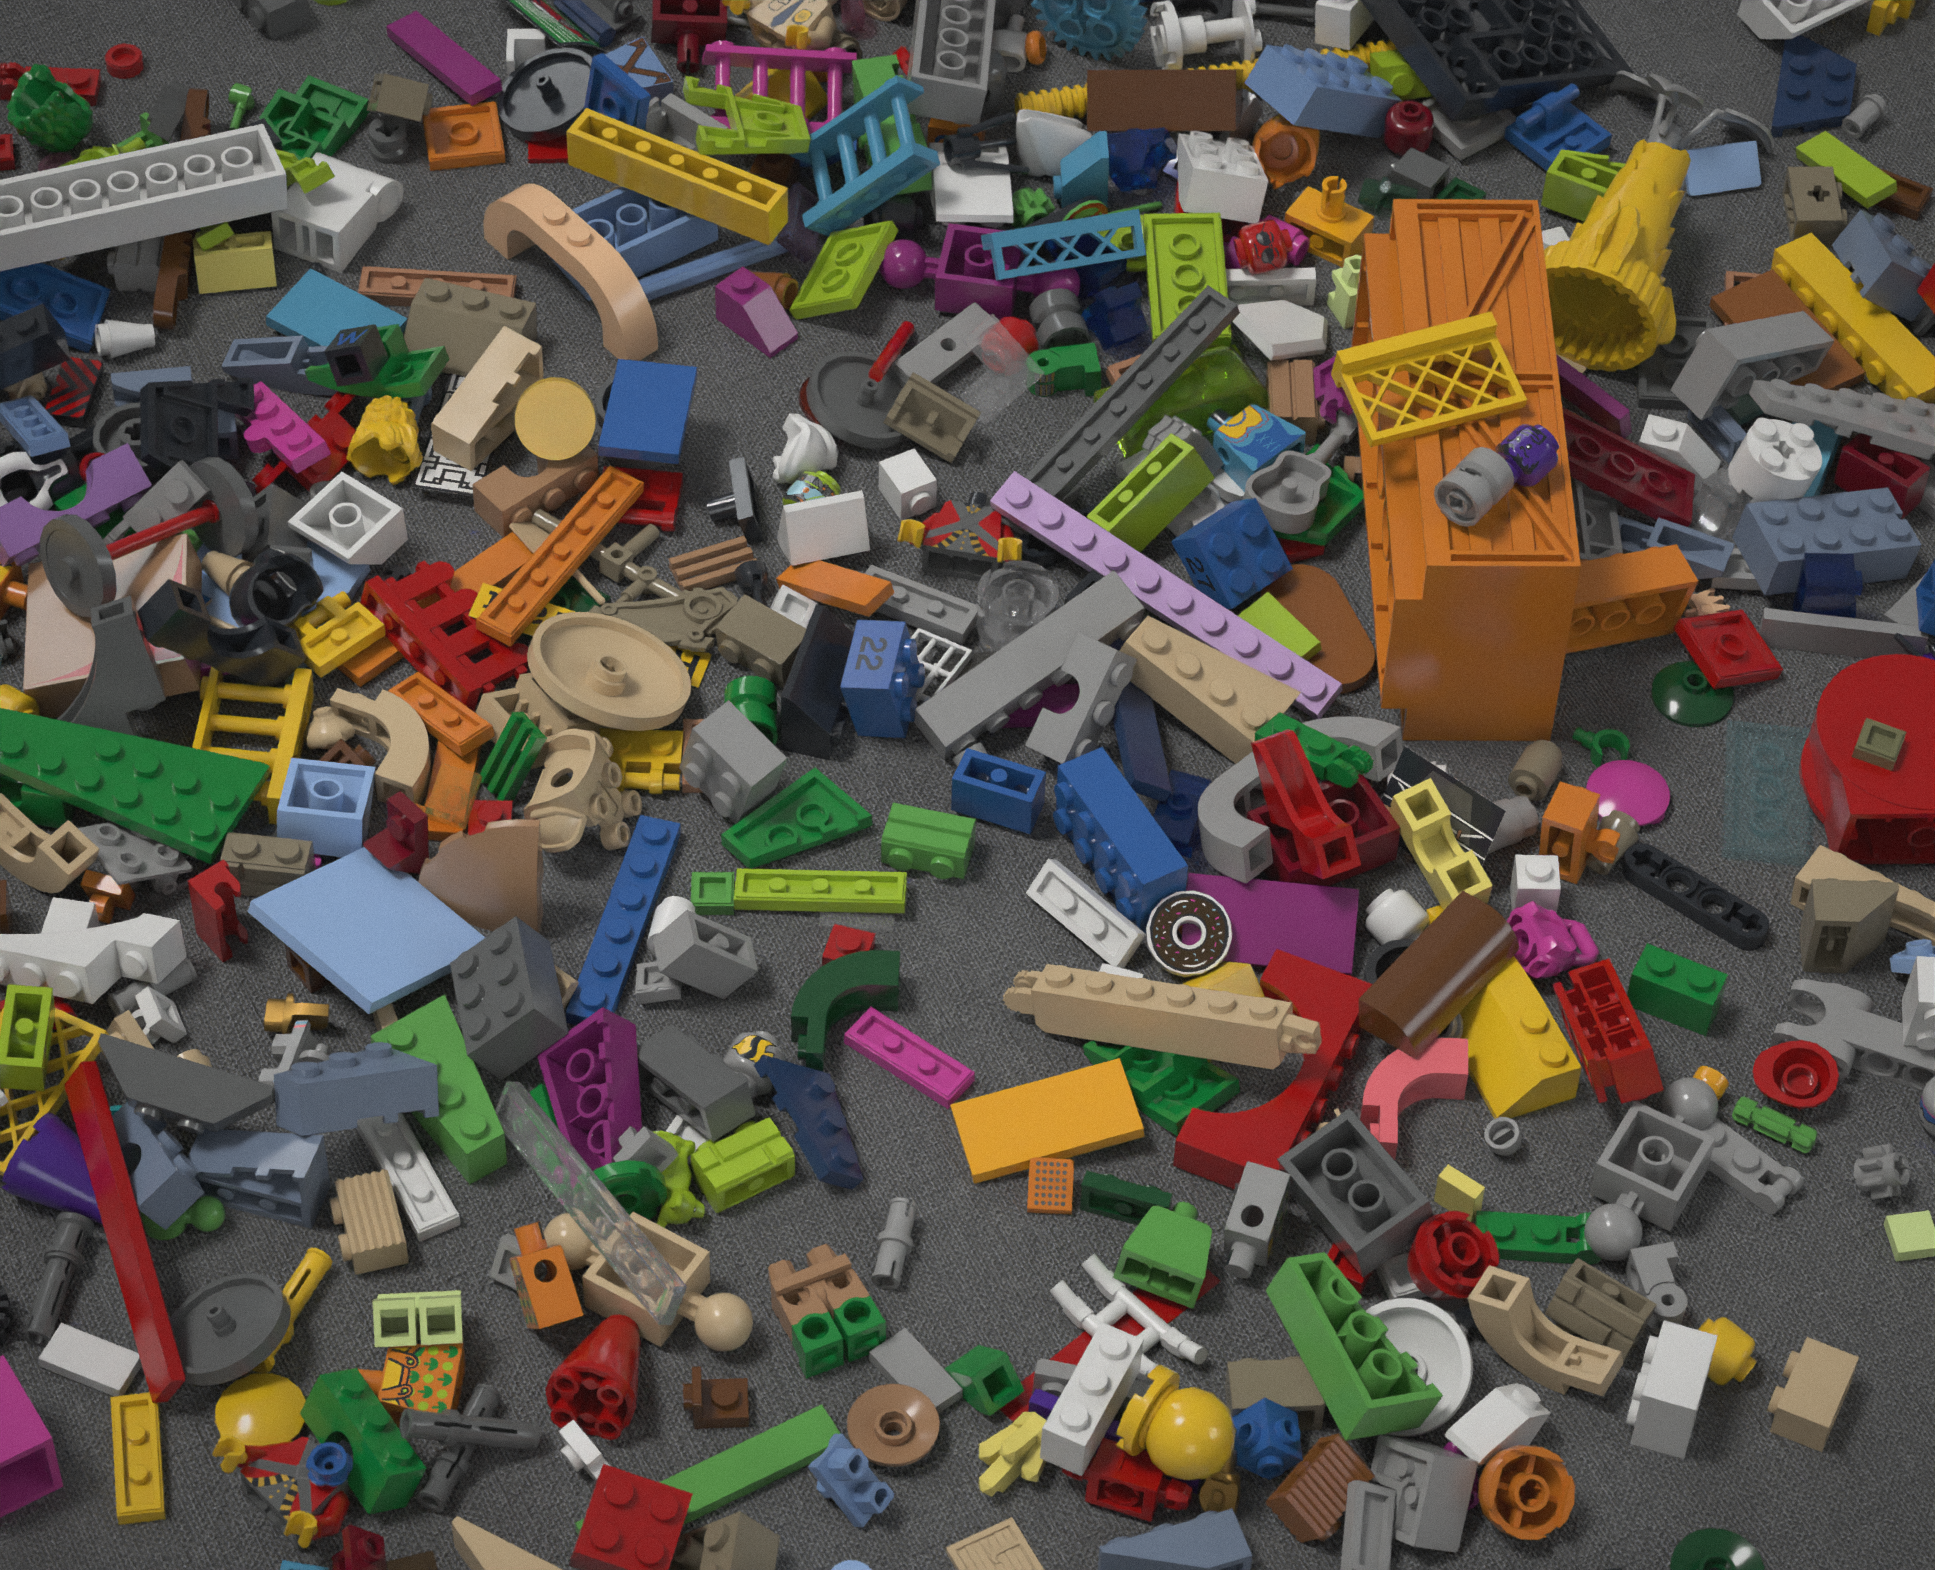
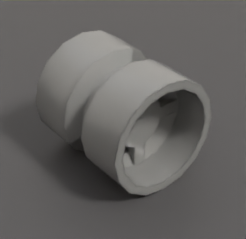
M1485 447L1474 448L1456 468L1452 469L1435 486L1434 497L1436 503L1449 520L1465 527L1474 526L1492 508V505H1495L1512 489L1514 485L1513 472L1508 463L1495 451Z

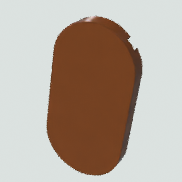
M1291 565L1292 570L1261 589L1260 597L1269 592L1321 642L1322 650L1311 657L1308 662L1342 683V692L1340 694L1360 688L1368 680L1374 666L1375 650L1371 640L1339 584L1329 573L1310 565Z

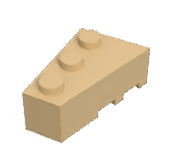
M503 326L431 423L433 450L472 471L516 429L515 411L521 395L533 383L544 379L542 346Z

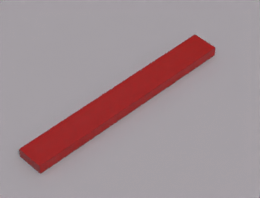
M81 1061L64 1084L151 1400L152 1403L168 1402L185 1382V1373L98 1064H96V1061Z

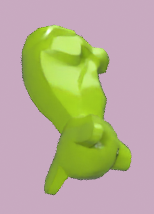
M654 1131L655 1134L672 1144L678 1153L677 1158L662 1172L667 1187V1199L664 1205H661L656 1224L665 1228L667 1224H685L692 1218H703L705 1214L704 1204L699 1202L692 1192L689 1191L692 1175L689 1170L688 1157L695 1153V1142L684 1140L671 1132Z

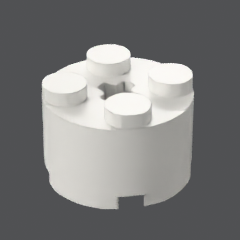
M1756 419L1729 464L1728 475L1734 489L1739 494L1744 490L1753 497L1750 503L1804 497L1822 466L1821 451L1813 440L1814 433L1811 428L1802 423H1795L1793 425L1775 419Z

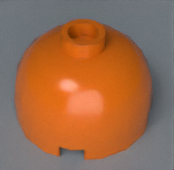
M1516 1445L1499 1451L1486 1463L1479 1479L1478 1499L1483 1514L1495 1528L1517 1539L1539 1540L1547 1537L1544 1535L1550 1533L1555 1527L1560 1528L1567 1521L1574 1506L1575 1484L1573 1478L1568 1475L1566 1467L1561 1463H1564L1559 1455L1539 1446Z

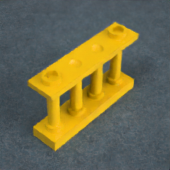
M211 666L209 677L203 676L201 680L200 700L203 701L192 748L258 761L269 765V773H272L270 781H265L253 801H260L262 806H267L269 824H277V809L291 758L301 759L303 751V733L308 727L314 700L312 669L297 668L294 672L292 684H285L284 688L227 683L223 681V673ZM221 699L283 704V709H286L285 716H278L277 720L218 714ZM214 731L276 736V741H279L278 748H271L270 752L210 747Z

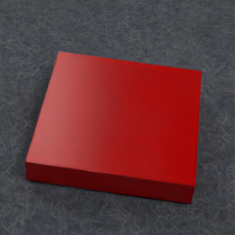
M1743 609L1681 618L1673 628L1713 689L1778 679L1783 671V668Z

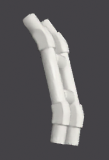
M1093 1254L1081 1266L1095 1281L1094 1284L1100 1292L1111 1301L1097 1315H1094V1311L1079 1296L1077 1297L1064 1280L1060 1281L1049 1291L1062 1306V1311L1078 1328L1084 1329L1092 1337L1101 1322L1112 1326L1126 1313L1141 1324L1145 1329L1136 1337L1143 1339L1144 1342L1141 1369L1136 1378L1146 1381L1147 1384L1153 1383L1152 1380L1148 1379L1147 1375L1158 1364L1149 1360L1143 1354L1159 1341L1170 1353L1180 1358H1186L1198 1365L1202 1364L1207 1358L1206 1348L1191 1341L1190 1337L1167 1324L1132 1294L1123 1282L1113 1278L1114 1273L1107 1269L1096 1254Z

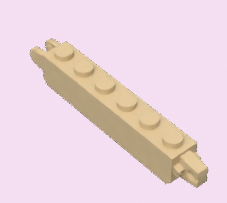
M1047 964L1042 972L1033 970L1031 972L1028 970L1019 971L1013 980L1015 987L1008 988L1003 995L1004 1005H1007V1008H1010L1011 1011L1034 1015L1036 1025L1045 1033L1272 1070L1281 1064L1286 1053L1316 1054L1322 1039L1319 1022L1294 1016L1292 1002L1235 994L1228 991L1197 988L1184 984L1165 983L1145 978L1114 975L1106 972L1076 969L1063 965Z

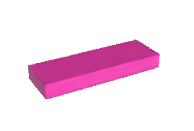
M870 1007L844 1034V1043L947 1109L975 1081L974 1071L873 1007Z

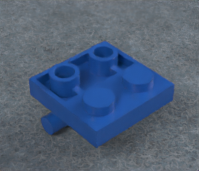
M1570 84L1557 93L1550 92L1535 101L1530 110L1518 116L1515 122L1506 127L1504 138L1547 171L1561 149L1597 154L1610 146L1612 134L1570 103L1580 95L1578 87L1575 84Z

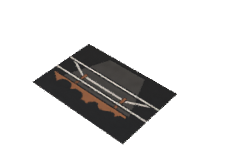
M1404 746L1381 801L1390 812L1394 795L1431 778L1451 812L1450 824L1459 846L1465 853L1473 850L1482 866L1506 811ZM1400 835L1398 846L1411 854Z

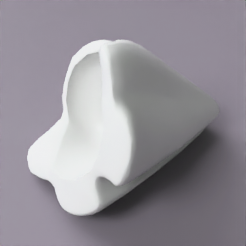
M1022 109L1017 113L1016 154L1020 166L1028 167L1030 169L1028 174L1032 176H1060V160L1093 135L1081 129L1083 127L1082 122L1075 118Z

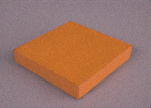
M496 101L477 103L473 106L465 104L430 108L428 116L422 115L430 171L506 163Z

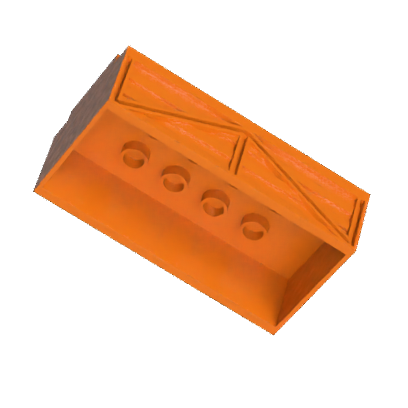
M1393 199L1389 234L1364 233L1351 347L1492 312L1498 324L1495 334L1527 398L1526 406L1523 408L1371 448L1357 420L1381 709H1400L1402 740L1550 741L1581 563L1538 200ZM1489 349L1472 353L1469 360L1490 369L1495 362ZM1446 361L1434 363L1431 370L1452 379L1458 366ZM1464 369L1458 382L1480 391L1485 378ZM1401 371L1395 373L1392 380L1414 389L1420 377L1408 371ZM1425 379L1420 392L1441 401L1447 388ZM1369 381L1356 383L1358 392L1374 399L1381 386ZM1492 381L1485 392L1498 399L1511 397L1508 388ZM1386 390L1381 399V402L1401 411L1408 401V398L1390 390ZM1452 391L1447 404L1462 410L1470 408L1474 400ZM1414 401L1408 414L1424 420L1433 417L1436 410ZM1376 411L1371 418L1377 432L1393 428L1397 420ZM1522 424L1532 426L1539 424L1555 437L1559 445L1556 467L1532 487H1524L1515 483L1512 489L1495 505H1492V508L1474 526L1465 527L1458 525L1441 512L1434 497L1435 486L1452 469L1456 468L1474 448L1485 447L1496 451L1497 445L1516 427Z

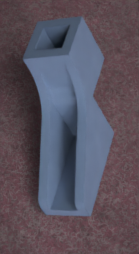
M191 366L111 373L115 407L128 403H140V389L148 382L191 380L193 383ZM218 409V457L222 460L240 459L236 414Z

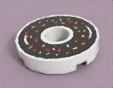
M1194 890L1176 892L1162 899L1151 912L1146 927L1147 947L1155 961L1168 973L1181 977L1200 976L1216 968L1227 956L1232 941L1231 921L1224 907L1210 895ZM1192 923L1198 926L1202 933L1201 939L1193 945H1186L1180 942L1176 932L1181 925Z

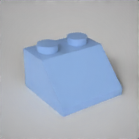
M291 758L277 809V837L313 841L314 854L336 856L339 858L363 848V843L367 839L375 767Z

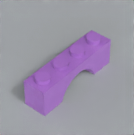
M127 443L90 463L85 471L87 486L84 499L72 508L62 511H47L33 506L22 497L1 506V565L5 567L15 561L19 567L38 557L39 553L37 550L40 549V537L43 527L52 519L65 514L78 515L89 522L95 529L110 520L109 513L119 508H122L124 513L128 512L152 486L129 444Z

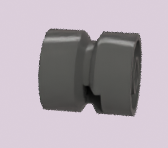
M1051 289L1041 293L1033 300L1030 305L1029 314L1037 331V337L1042 350L1091 343V335L1082 317V310L1075 293L1068 289Z

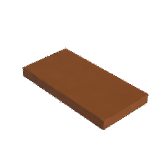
M1773 269L1711 297L1710 308L1724 323L1728 322V325L1804 311L1835 340L1816 371L1793 380L1789 384L1805 386L1811 383L1819 385L1824 389L1839 391L1840 388H1849L1864 380L1866 371Z

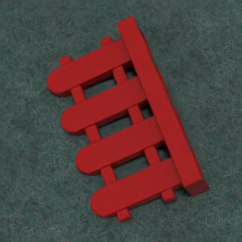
M424 560L416 565L415 573L399 581H396L393 577L383 581L379 575L366 581L360 603L384 624L385 637L419 673L472 711H475L480 693L494 692V685L513 675L518 680L521 674L527 673V653L529 647L521 643H515L511 647H506L501 641L476 629V618L468 615L478 593L468 588L454 592L450 588L454 577V568L449 563L438 561L429 565ZM434 593H437L441 600L424 609L417 603ZM461 620L468 626L449 637L443 631V629ZM486 648L493 653V655L476 664L468 658Z

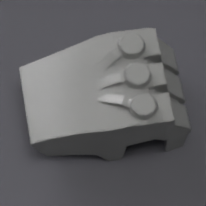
M1165 415L1158 424L1149 430L1148 436L1142 445L1143 448L1152 452L1172 433L1196 449L1212 474L1223 465L1213 446L1202 436V432L1176 416L1171 418Z

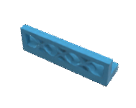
M1139 209L981 235L983 251L991 250L996 280L1146 255ZM1131 227L1134 249L1121 251L1109 242L1117 229ZM1109 230L1105 237L1098 233ZM1083 234H1089L1100 242L1090 257L1083 256L1073 248L1079 237ZM1072 236L1068 244L1061 239ZM1046 240H1052L1063 248V251L1054 263H1048L1036 254ZM1036 242L1031 250L1024 245ZM1015 246L1027 255L1018 269L1005 271L1002 248ZM1105 247L1113 252L1101 255ZM1068 254L1076 258L1064 261ZM1032 259L1039 264L1027 267Z

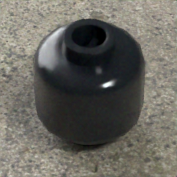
M899 194L894 195L864 215L863 223L865 226L893 221L899 230L893 241L901 239L912 240L916 230L922 227L923 215L921 208L915 206L911 196Z

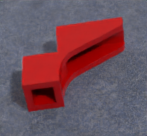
M1287 729L1251 742L1271 823L1292 831L1302 871L1321 879H1326L1361 866L1352 826L1342 821L1329 806L1296 733L1293 730Z

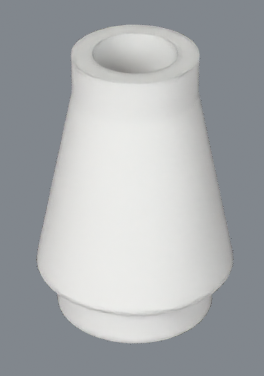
M105 320L104 324H96L95 342L98 355H107L111 359L140 349L154 347L155 333L153 325Z

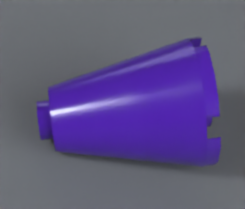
M46 1113L33 1126L34 1129L39 1131L37 1136L32 1137L30 1141L23 1139L17 1147L3 1175L2 1181L6 1185L2 1186V1189L11 1195L63 1212L77 1213L89 1218L91 1221L103 1224L79 1137L58 1116L53 1113Z

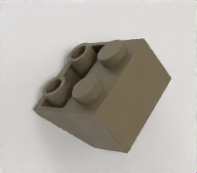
M1835 878L1812 879L1799 929L1802 972L1845 974L1885 941L1899 891L1898 882H1881L1879 880L1852 881Z
M739 1511L680 1535L671 1560L670 1570H775L780 1536Z

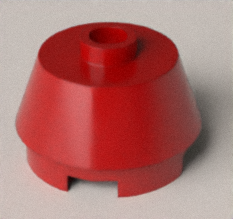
M1448 1211L1429 1217L1419 1227L1407 1258L1410 1277L1421 1292L1433 1299L1452 1300L1468 1298L1488 1266L1496 1267L1499 1264L1498 1248L1492 1234L1489 1231L1483 1234L1475 1224L1466 1219L1470 1215L1465 1212Z

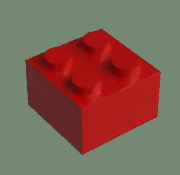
M603 1464L568 1566L579 1570H669L693 1493Z

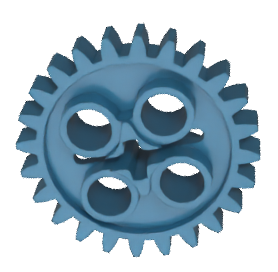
M1034 0L1031 4L1032 7L1040 9L1036 19L1047 21L1044 31L1054 30L1057 33L1054 38L1055 42L1064 39L1067 41L1066 50L1069 51L1075 46L1079 49V54L1082 56L1087 51L1091 52L1094 60H1098L1101 54L1110 61L1114 54L1122 58L1126 51L1131 52L1144 34L1143 28L1148 21L1143 17L1147 8L1138 5L1141 0Z

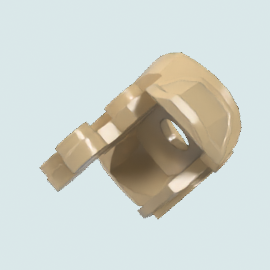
M567 729L557 733L549 743L548 754L544 763L545 769L542 770L532 799L524 808L525 819L540 820L542 850L545 852L556 853L571 849L579 843L585 826L591 827L597 824L601 827V842L607 850L621 849V847H626L630 843V829L625 822H622V819L639 815L642 810V800L639 793L635 790L620 792L617 790L616 787H619L622 781L621 770L615 762H611L608 758L611 757L614 748L606 737H601L593 730ZM566 773H573L571 780Z

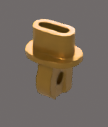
M293 993L287 994L286 999L268 998L264 1017V1031L289 1034L292 1033V1028L295 1026L296 1021L308 1020L311 1024L310 1030L324 1029L329 1022L330 1007L327 1004L295 1003Z
M1233 1450L1230 1458L1221 1470L1206 1478L1205 1483L1201 1487L1199 1499L1205 1512H1222L1233 1509L1236 1515L1240 1498V1473L1234 1471L1236 1450Z

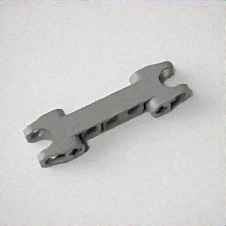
M1809 979L1794 980L1787 1004L1797 1013L1812 1019L1816 1024L1803 1026L1791 1022L1778 1023L1774 1030L1770 1047L1786 1042L1784 1039L1793 1041L1805 1040L1817 1043L1829 1051L1836 1061L1839 1073L1838 1079L1846 1078L1851 1068L1923 1092L1925 1084L1935 1076V1050H1924L1917 1046L1903 1045V1023L1873 1014L1874 1003L1872 999L1859 990L1838 983H1825ZM1801 994L1812 995L1819 1000V1002L1806 999Z

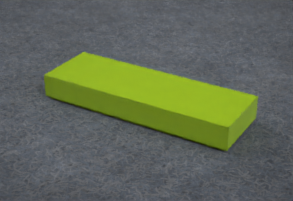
M1827 131L1796 147V157L1807 166L1833 167L1835 181L1841 182L1842 191L1867 209L1897 192L1896 180Z

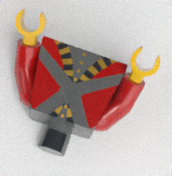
M970 493L966 503L949 500L944 503L939 513H933L923 522L911 519L901 521L897 542L906 541L916 548H920L923 545L922 572L997 585L999 580V562L1002 563L1004 560L1006 562L1016 561V563H1022V540L1015 538L1011 528L1001 523L1002 514L989 507L990 498L984 493Z
M222 1436L212 1452L214 1457H225L220 1465L221 1469L225 1473L230 1474L234 1472L236 1467L242 1468L240 1470V1477L244 1495L298 1552L309 1547L312 1540L333 1536L340 1531L350 1505L348 1479L336 1487H330L329 1485L317 1486L311 1482L308 1477L310 1471L306 1468V1462L311 1451L317 1445L309 1437H301L293 1442L244 1445L241 1440L234 1436ZM345 1440L340 1441L338 1444L344 1448L353 1461L351 1445ZM328 1465L325 1466V1469L331 1470L334 1466Z

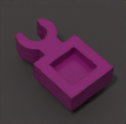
M1336 355L1313 368L1315 399L1322 403L1320 407L1321 416L1332 425L1336 423V412L1338 409L1347 415L1353 412L1343 387L1337 388L1331 376Z

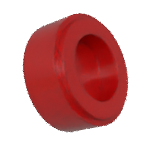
M118 44L111 47L105 54L107 72L115 78H133L143 70L142 52L134 45Z

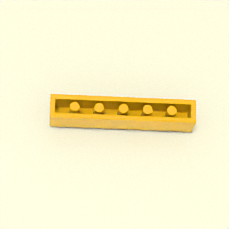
M588 108L583 111L567 130L568 165L766 245L772 243L788 222V188L709 156L699 154V152Z
M1812 232L1774 250L1770 270L1773 269L1858 362L1866 371L1865 375L1872 384L1876 385L1884 394L1891 398L1906 400L1908 397H1914L1925 403L1935 404V356L1889 310L1862 298L1859 292L1864 285L1861 282L1856 284L1852 281L1850 277L1852 273Z

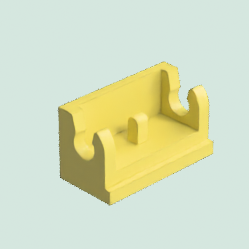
M271 231L234 234L204 252L196 238L193 239L199 294L277 286Z

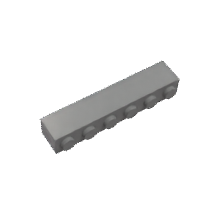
M1113 570L915 709L914 723L944 761L953 754L958 755L975 745L977 742L976 738L987 730L990 733H994L1001 729L1009 721L1010 717L1008 715L1020 707L1026 710L1035 705L1042 698V692L1051 685L1055 684L1056 687H1059L1073 677L1071 674L1061 670L1078 632L1106 645H1110L1118 638L1124 641L1131 636L1142 622L1144 606Z

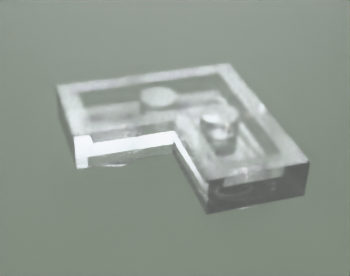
M993 314L963 339V342L988 371L961 393L959 397L963 402L981 412L978 419L984 426H987L1042 378L1045 373Z

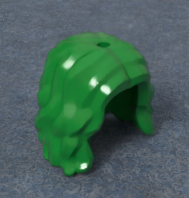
M33 64L31 70L25 72L19 78L17 88L12 91L11 100L7 105L9 110L8 122L16 128L17 133L26 137L32 146L42 147L50 152L70 151L90 133L94 123L93 111L90 109L89 102L76 94L67 83L56 81L51 70L44 64Z

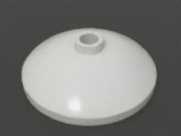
M1396 1298L1378 1303L1367 1309L1366 1313L1371 1314L1373 1317L1378 1316L1389 1329L1385 1336L1399 1353L1402 1354L1407 1351L1418 1364V1376L1426 1385L1433 1383L1443 1395L1420 1428L1387 1433V1435L1411 1437L1437 1429L1458 1411L1471 1385L1473 1359L1466 1335L1448 1313L1423 1300Z

